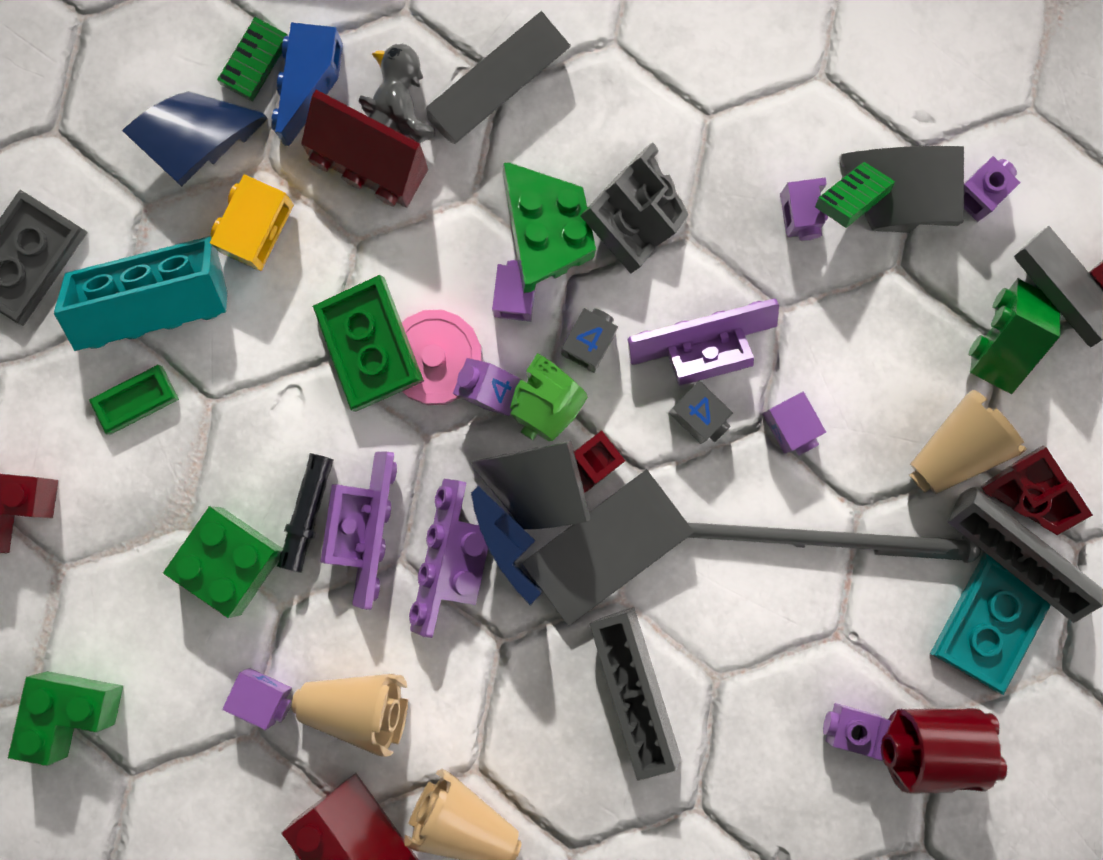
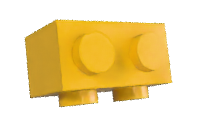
M243 174L240 182L234 184L229 192V205L223 217H219L212 226L210 244L220 253L262 271L294 203L285 192Z

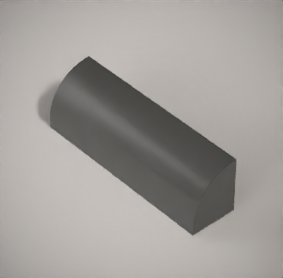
M540 11L426 107L427 119L448 141L456 144L568 50L571 45L546 15Z
M972 487L959 495L948 523L1069 620L1075 623L1103 606V588L980 490Z
M632 607L591 622L589 625L637 781L676 771L681 756L635 608Z

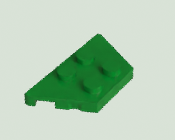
M504 163L502 173L523 293H529L535 290L537 283L552 276L556 279L567 273L571 267L580 266L592 260L595 256L596 246L592 229L581 217L582 213L587 209L583 187L512 163Z

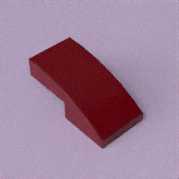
M602 430L574 451L584 493L626 461Z

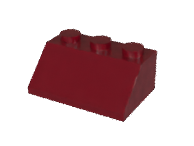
M318 90L314 91L301 145L309 156L308 161L325 172H328L331 168L341 173V178L355 188L361 189L364 185L375 191V197L394 207L398 203L407 208L429 170L421 144Z
M357 773L353 774L299 815L281 833L300 860H419L414 852L405 846L403 837Z

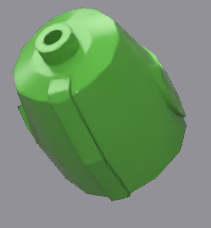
M537 353L526 370L528 382L520 380L515 388L510 406V414L519 424L524 426L520 433L534 441L538 435L547 441H553L575 419L588 397L587 393L554 363Z

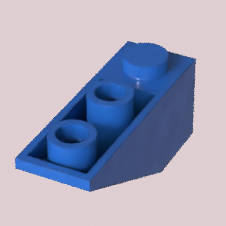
M291 22L289 36H284L282 55L285 59L284 72H279L277 78V92L280 95L279 108H274L272 113V130L277 134L284 146H290L306 124L314 91L318 90L327 95L338 80L343 42L336 27Z

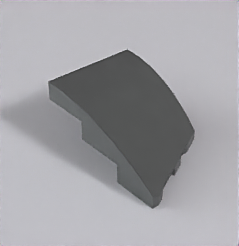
M653 142L622 170L581 215L582 219L630 274L643 265L655 247L676 234L689 215L681 198L676 193L671 176L662 174L655 156L659 151Z
M964 146L893 147L855 151L840 155L839 163L841 167H845L848 174L861 163L866 162L895 181L892 191L865 212V217L872 231L910 233L918 225L959 226L964 222Z
M571 441L541 448L536 447L511 454L506 453L471 462L475 471L523 529L561 527L587 522L591 519Z

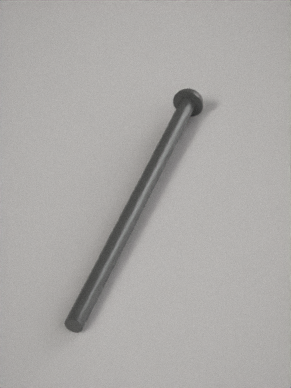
M687 522L694 531L688 538L792 544L805 548V545L873 549L875 555L962 560L964 563L976 560L981 553V549L964 535L961 540Z

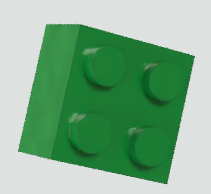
M209 506L165 568L163 574L225 617L232 618L242 615L279 561L283 548L224 508Z

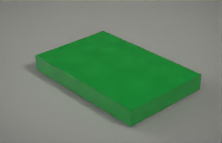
M382 275L375 276L313 305L351 411L357 412L424 382L385 277Z

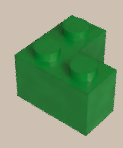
M1017 278L1010 289L1003 288L999 292L992 305V308L995 309V316L991 322V330L985 337L982 335L978 336L968 353L971 356V374L1011 395L1060 338V312L1040 289Z
M49 671L26 676L8 759L49 766L67 758L74 728L99 732L115 725L123 685Z

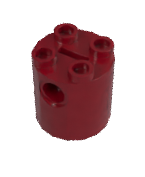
M976 708L897 709L890 715L889 720H891V723L881 741V755L895 785L902 792L910 794L948 793L956 790L983 792L994 787L996 781L1005 780L1007 764L1001 756L998 738L1000 725L993 713H984Z

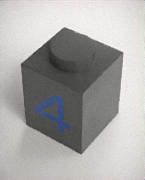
M584 308L561 348V355L595 373L617 332L618 326L613 324L614 318L602 310L594 308L591 312Z
M700 380L668 412L700 444L709 438L715 443L731 427L726 420L733 414Z

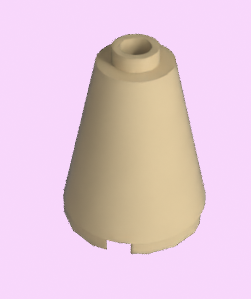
M972 390L965 395L910 463L914 471L909 476L924 493L931 489L935 494H938L1013 459L1027 450L1026 447L1022 446L1024 441L1019 433L997 408L994 410L991 408L986 409L981 405L987 398L978 391Z
M396 674L306 682L301 689L296 690L293 696L292 711L296 713L298 722L377 756H391L393 751L388 748L391 743L399 744L406 723L408 699L401 698L400 687L407 688V682L403 675Z
M444 769L438 770L435 774L441 778L436 785L431 782L427 783L410 816L408 824L415 828L412 838L405 835V846L415 851L457 860H516L521 849V841L518 840V830L453 774Z

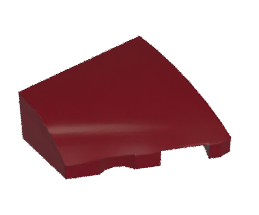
M1044 445L1016 461L980 486L988 496L994 497L1056 535L1093 516L1072 482L1066 478Z

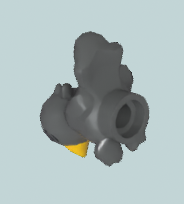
M394 44L385 51L378 50L372 53L381 68L383 82L375 92L373 99L360 96L359 103L362 105L361 108L364 113L395 131L399 130L402 134L410 135L420 144L435 136V128L420 122L416 118L413 100L408 90L411 85L420 87L419 80L423 79L417 53L405 44Z

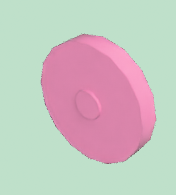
M423 310L407 317L402 324L424 382L402 392L410 399L426 405H446L460 399V397L453 394V391L457 384L458 374L463 368L466 359L482 361V347L475 331L460 316L445 310Z

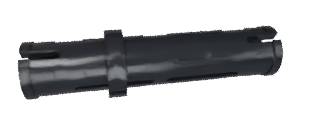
M313 453L309 454L290 524H286L284 529L287 535L277 567L302 573L310 540L314 539L316 531H313L334 459Z

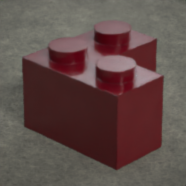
M0 474V553H10L15 516L53 518L58 480Z

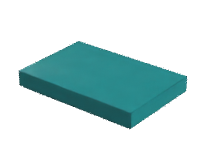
M984 552L930 654L993 691L1004 695L1051 604Z

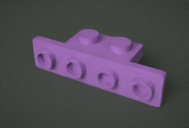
M775 298L766 301H756L740 308L718 311L710 316L691 321H680L675 325L653 331L640 332L627 339L629 359L632 365L668 356L679 386L754 366V356L745 335L775 328L778 325L779 304Z
M375 452L369 489L332 484L320 562L358 567L353 606L366 610L372 609L373 601L377 600L380 591V581L377 578L378 563L383 560L385 555L386 543L382 536L384 523L388 522L391 514V502L388 500L390 484L394 483L397 474V464L394 462L393 452Z
M443 479L442 486L436 492V513L434 522L427 532L426 543L428 549L425 563L421 565L418 572L419 590L417 599L411 606L409 613L410 631L423 637L432 638L434 635L441 599L472 605L477 603L488 547L479 525L458 521L466 489V482Z

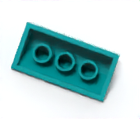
M211 236L65 273L54 315L74 351L86 348L97 349L109 342L125 338L136 339L148 332L163 328L167 330L175 329L183 323L198 319L210 320L225 313L228 292L218 250L210 244Z

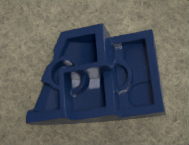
M188 91L167 98L152 106L135 118L122 131L182 187L208 160L214 165L238 139L245 143L268 118L262 112Z
M477 486L471 492L478 525L487 547L500 570L514 589L531 605L542 594V590L515 562L536 540Z

